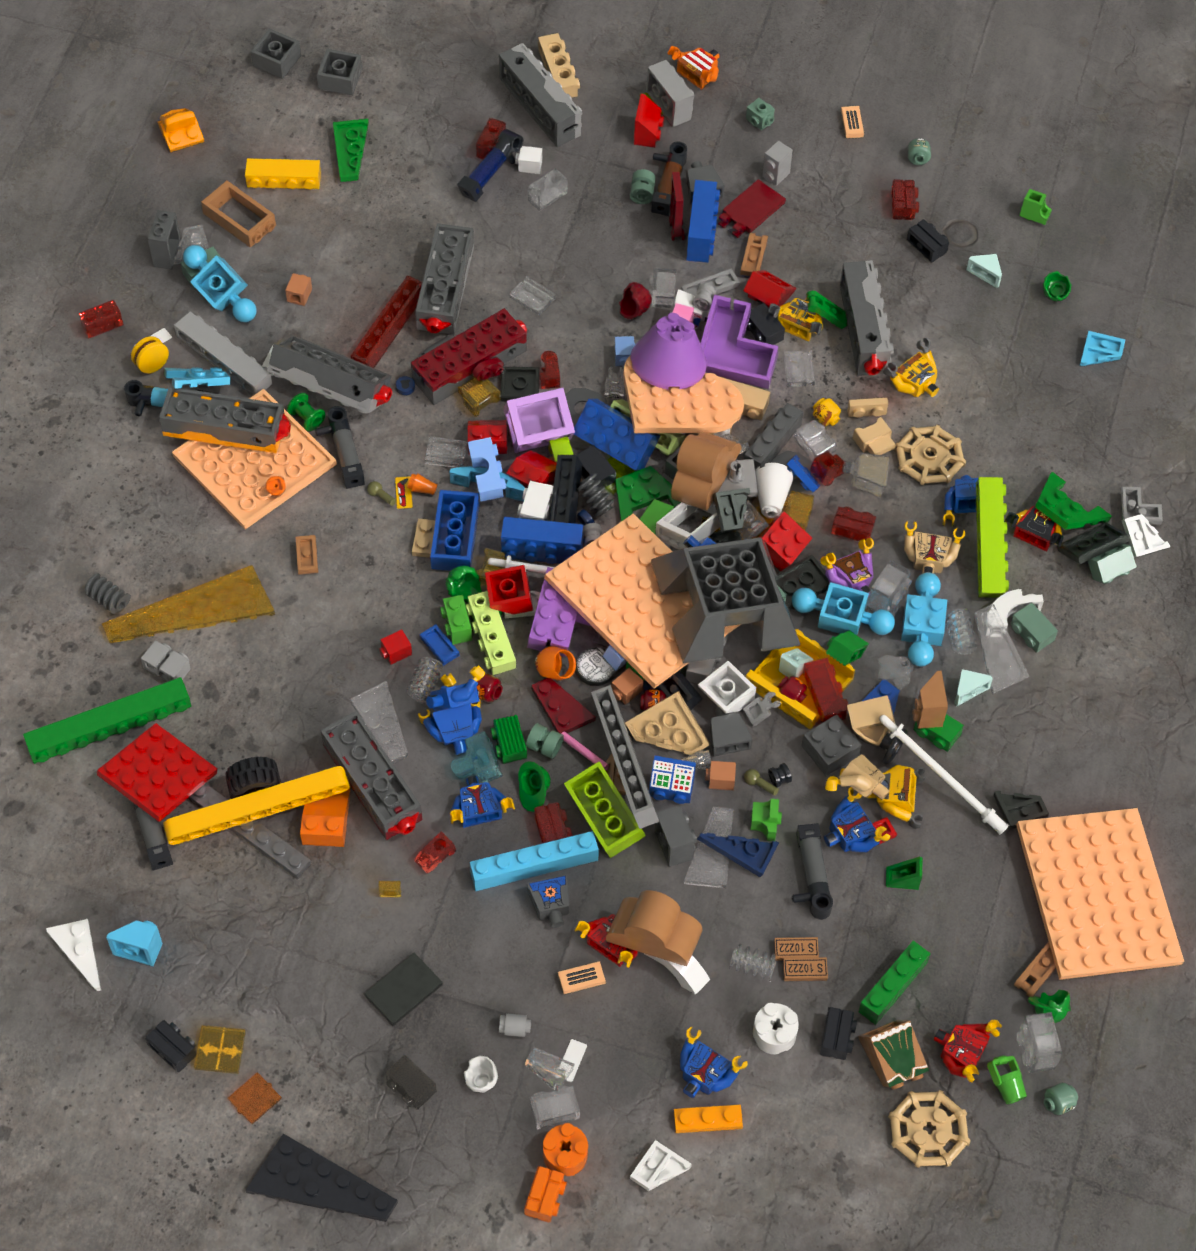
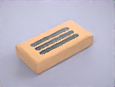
M859 106L841 107L845 137H864Z
M600 961L558 972L563 994L606 984Z

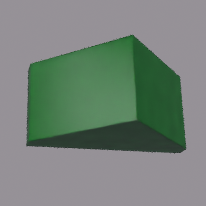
M916 857L887 866L886 886L890 888L919 890L922 879L923 858Z

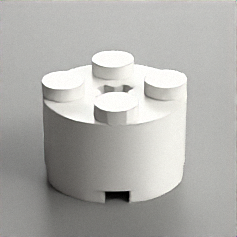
M766 1004L759 1010L754 1021L753 1037L757 1046L762 1051L774 1055L791 1049L796 1041L798 1032L797 1014L783 1004Z

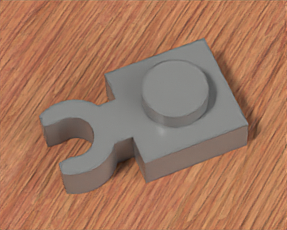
M768 692L764 700L762 697H757L743 708L752 725L757 726L772 715L769 710L770 708L780 706V701L771 702L772 697L776 695L775 692Z

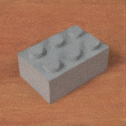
M667 60L649 66L646 93L661 108L665 118L672 127L691 120L694 93L686 86L684 79L679 77L675 68Z

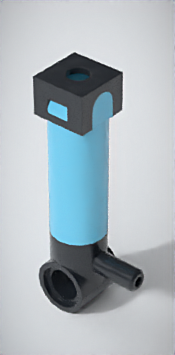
M138 380L128 381L124 386L127 402L131 406H136L134 414L138 417L142 416L145 404L163 407L168 389L146 386Z

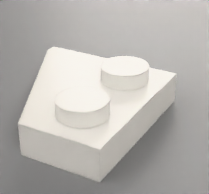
M655 1140L630 1175V1179L647 1191H650L689 1170L691 1163Z

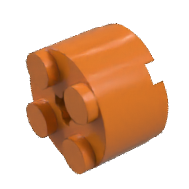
M570 1123L552 1128L546 1134L543 1141V1158L546 1167L550 1170L561 1172L566 1176H573L579 1173L585 1167L588 1158V1141L585 1134Z

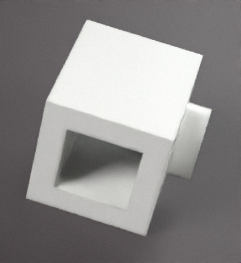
M522 146L520 153H516L515 164H518V172L540 174L543 160L542 148Z

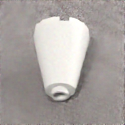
M766 463L765 467L760 468L759 466L755 470L757 495L762 514L767 518H775L781 514L793 481L792 471L789 472L787 466L783 464Z

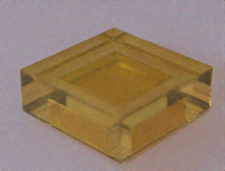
M379 881L380 897H401V882Z

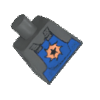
M567 874L528 882L527 892L539 919H550L552 928L563 926L562 916L569 914Z

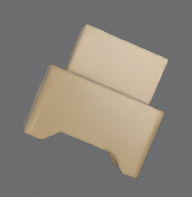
M882 417L878 418L877 423L871 426L854 430L853 440L863 453L868 451L874 458L895 448V443L891 439L892 431Z

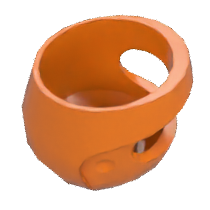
M556 646L544 648L537 654L535 660L538 673L542 677L555 680L570 678L576 669V661L573 654ZM560 653L565 654L569 661L568 671L563 676L558 675L562 666Z

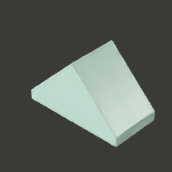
M997 254L971 256L969 258L966 270L998 288L1002 273Z
M798 648L785 652L780 658L779 672L788 677L796 676L799 678L814 659Z
M962 669L954 704L959 706L990 689L993 678L990 675Z

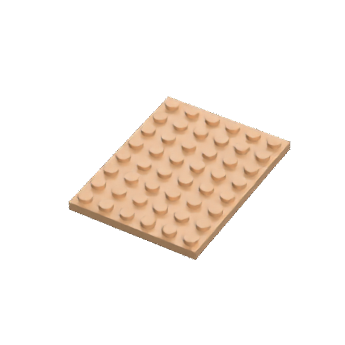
M632 514L546 573L544 579L653 688H656L688 664L682 662L672 628L693 607L689 591L661 595L651 559L671 553L672 551L641 520ZM741 624L726 626L724 629V637L733 630H735L737 627H739Z
M1138 808L1017 822V830L1059 980L1183 964V955Z

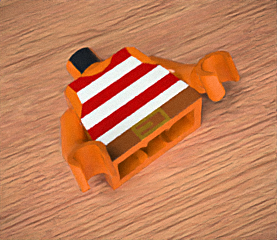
M675 46L670 47L667 54L671 55L673 60H677V72L701 90L707 83L716 82L719 72L717 60L719 53L713 49L708 53L702 48H697L693 51L681 52Z

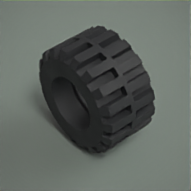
M251 757L232 764L225 772L231 799L281 784L277 763L268 757Z

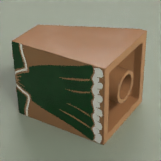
M895 1020L858 1036L883 1087H891L892 1090L904 1085V1081L921 1079L924 1077L923 1073L929 1071L912 1025L908 1020Z

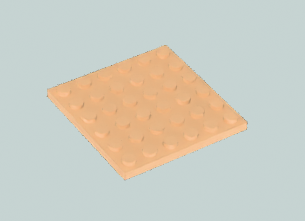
M265 389L249 398L278 403ZM285 409L284 413L291 423V430L288 437L281 439L277 453L188 440L172 452L173 457L245 530L337 465L336 459ZM272 476H279L286 483L285 492L279 496H273L266 490V482Z

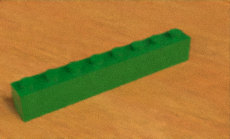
M180 677L24 733L23 736L35 764L45 762L57 755L67 754L76 748H84L90 743L106 740L109 736L125 733L134 727L144 726L156 719H164L170 714L183 712L192 706L183 680Z

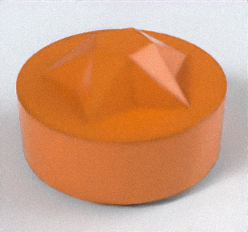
M272 476L266 482V490L273 496H279L285 492L286 483L281 477Z

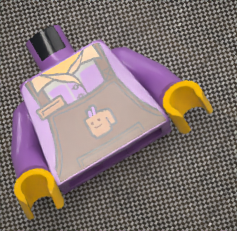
M872 538L866 539L867 546L865 539L859 541L858 546L863 550V553L858 551L836 560L834 553H828L820 559V563L827 567L825 568V575L829 580V584L831 582L867 592L869 596L872 594L868 587L873 579L872 554L869 552V549L874 545Z

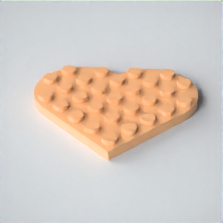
M630 356L625 362L623 380L634 433H717L732 428V425L737 421L739 422L742 416L744 401L740 391L722 377L716 376L713 373H705L703 378L691 387L684 389L668 387V389H663L642 380L633 370Z

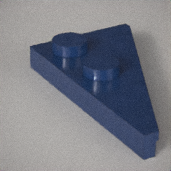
M700 833L697 838L700 842L758 877L764 874L779 844L777 841H772L771 843L760 842L759 839H746L745 837L730 835L720 837L714 833Z

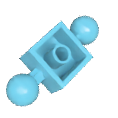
M191 245L187 247L183 253L184 263L189 268L200 270L190 282L215 309L223 311L231 303L233 315L240 322H249L254 319L257 312L254 302L247 298L241 299L238 296L248 284L224 258L216 255L208 263L207 253L201 246Z
M930 572L918 576L915 582V589L920 596L907 594L904 607L901 641L914 642L909 647L908 658L912 664L919 667L931 663L934 657V650L931 645L941 646L945 630L947 600L933 598L940 591L941 583L939 578Z
M830 582L825 600L817 598L815 592L809 588H800L792 596V605L798 612L809 613L813 609L821 611L818 628L839 634L850 630L857 635L861 623H865L870 626L874 633L886 635L895 626L894 616L887 610L880 609L874 613L865 612L869 596L867 592Z

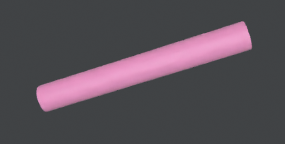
M566 732L561 733L564 735V742L593 764L600 761L605 771L608 770L609 764Z

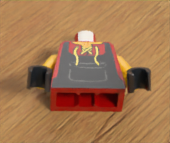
M1035 506L1017 514L1008 513L1004 522L1011 523L1013 528L1016 525L1014 537L1046 552L1052 543L1061 547L1064 538L1061 526L1035 508Z

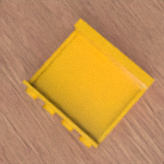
M795 629L800 646L772 650L755 671L750 670L746 674V678L756 687V693L763 698L768 692H775L776 695L772 697L771 702L780 701L779 709L811 730L853 681L855 669L850 664L843 666V663L840 664L839 661L830 657L829 654L827 655V650L822 648L817 641L809 639L799 629ZM796 648L814 659L798 678L807 686L805 691L807 697L802 703L786 697L777 688L779 683L786 677L779 672L781 655Z

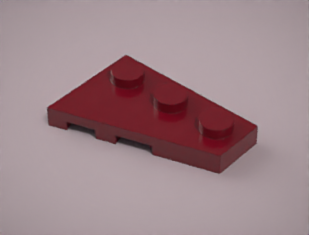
M546 678L531 685L532 691L556 732L570 733L596 721V716L553 679Z

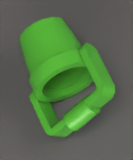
M1003 1055L995 1057L993 1061L987 1064L992 1080L1007 1105L1027 1097L1022 1080L1023 1076L1014 1056L1007 1057ZM1008 1063L1012 1072L1000 1076L996 1066Z

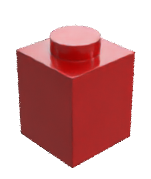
M403 630L380 639V654L383 659L389 661L390 665L412 655L411 643Z

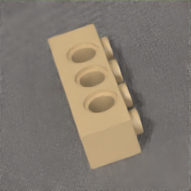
M559 33L538 37V50L545 69L552 74L556 82L561 84L566 94H569L571 98L577 97L580 83L579 79L575 78L574 66L570 65L569 53L565 52L564 40L560 39Z

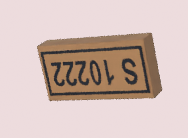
M818 937L774 939L775 961H783V958H819Z
M827 957L783 958L784 981H827Z

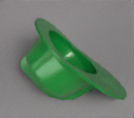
M528 761L521 765L518 772L519 796L522 806L527 811L535 812L545 802L546 791L549 789L551 778L547 770L542 766Z

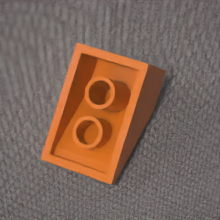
M350 788L343 793L304 805L300 830L302 845L344 847Z

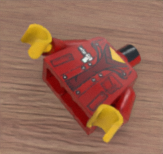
M611 914L608 917H602L588 923L585 921L578 922L574 931H581V938H585L588 934L587 944L619 967H621L623 962L627 963L626 967H630L631 961L638 955V951L606 941V936L616 915Z
M991 1020L986 1024L956 1025L951 1034L941 1029L937 1031L934 1041L944 1046L940 1057L943 1059V1063L950 1074L963 1078L967 1077L969 1082L975 1080L972 1074L979 1075L976 1065L988 1044L989 1034L991 1033L994 1037L1000 1035L999 1031L995 1029L1002 1027L998 1020Z

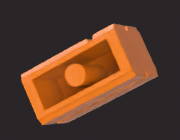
M538 1166L524 1208L526 1216L538 1218L546 1222H551L552 1216L557 1217L560 1203H557L559 1194L564 1195L567 1182L564 1181L563 1173Z

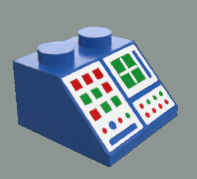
M654 756L649 787L650 796L656 800L666 799L678 804H690L696 763Z

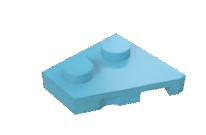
M1088 331L1080 366L1120 360L1125 339Z

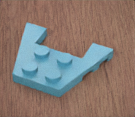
M213 367L210 370H204L203 368H164V376L172 378V386L174 388H182V386L197 387V385H230V376L222 368Z

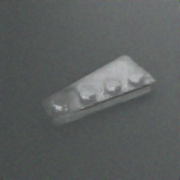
M992 604L975 612L974 615L987 674L993 678L990 687L992 694L1030 677L995 605Z
M387 681L351 698L350 701L354 709L357 710L391 762L394 764L408 757V751Z

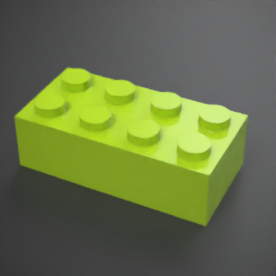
M600 761L564 783L610 858L646 836L642 828L639 829L634 815Z

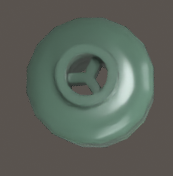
M922 138L912 140L908 145L909 161L914 165L926 164L931 158L929 142Z
M1062 1082L1046 1090L1044 1105L1048 1111L1055 1115H1062L1076 1108L1078 1094L1073 1086Z

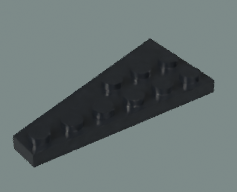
M285 1134L281 1136L246 1189V1193L260 1194L268 1198L289 1200L292 1203L316 1208H328L336 1210V1212L357 1214L360 1217L384 1222L387 1221L398 1204V1200Z

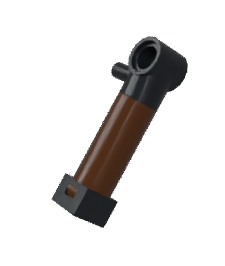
M681 141L673 142L670 145L669 155L653 154V160L666 162L658 189L655 191L652 199L651 213L665 216L670 215L672 172H680L681 176L683 166L687 161V145Z

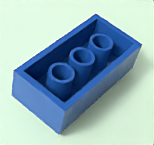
M695 180L686 261L708 263L709 255L713 256V244L717 225V216L714 215L718 214L720 190H717V182Z
M588 399L574 427V435L634 470L645 468L661 436L657 433H634L630 417L598 399Z
M440 490L430 556L431 569L451 571L458 566L472 567L480 507L479 493Z
M504 517L501 533L502 558L507 559V556L510 555L512 560L561 564L583 549V524Z

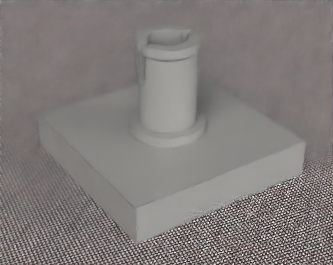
M754 459L733 461L730 466L731 469L718 492L750 488V494L747 497L757 496Z

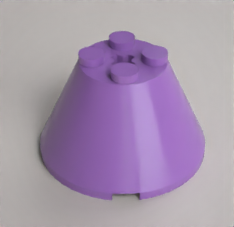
M669 313L668 316L659 319L634 345L631 351L630 359L635 373L645 382L663 389H668V387L684 389L698 383L706 372L707 361L694 330V324L680 317L677 313Z

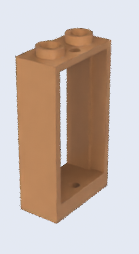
M229 181L224 182L201 201L204 215L250 248L255 243L260 242L276 226L275 215ZM231 198H234L262 218V220L248 231L221 212L219 208Z

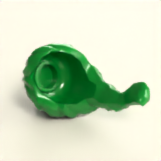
M458 566L449 572L445 585L448 595L451 597L463 595L464 602H468V596L482 592L479 575L475 568Z

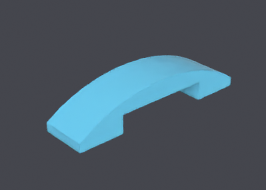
M472 466L450 469V483L469 488L471 481L476 482V475L484 474L488 469L484 467L473 468ZM500 472V478L504 477L506 489L504 490H506V497L524 502L522 496L525 487L514 478Z

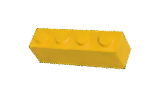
M247 158L245 172L247 187L320 189V160Z

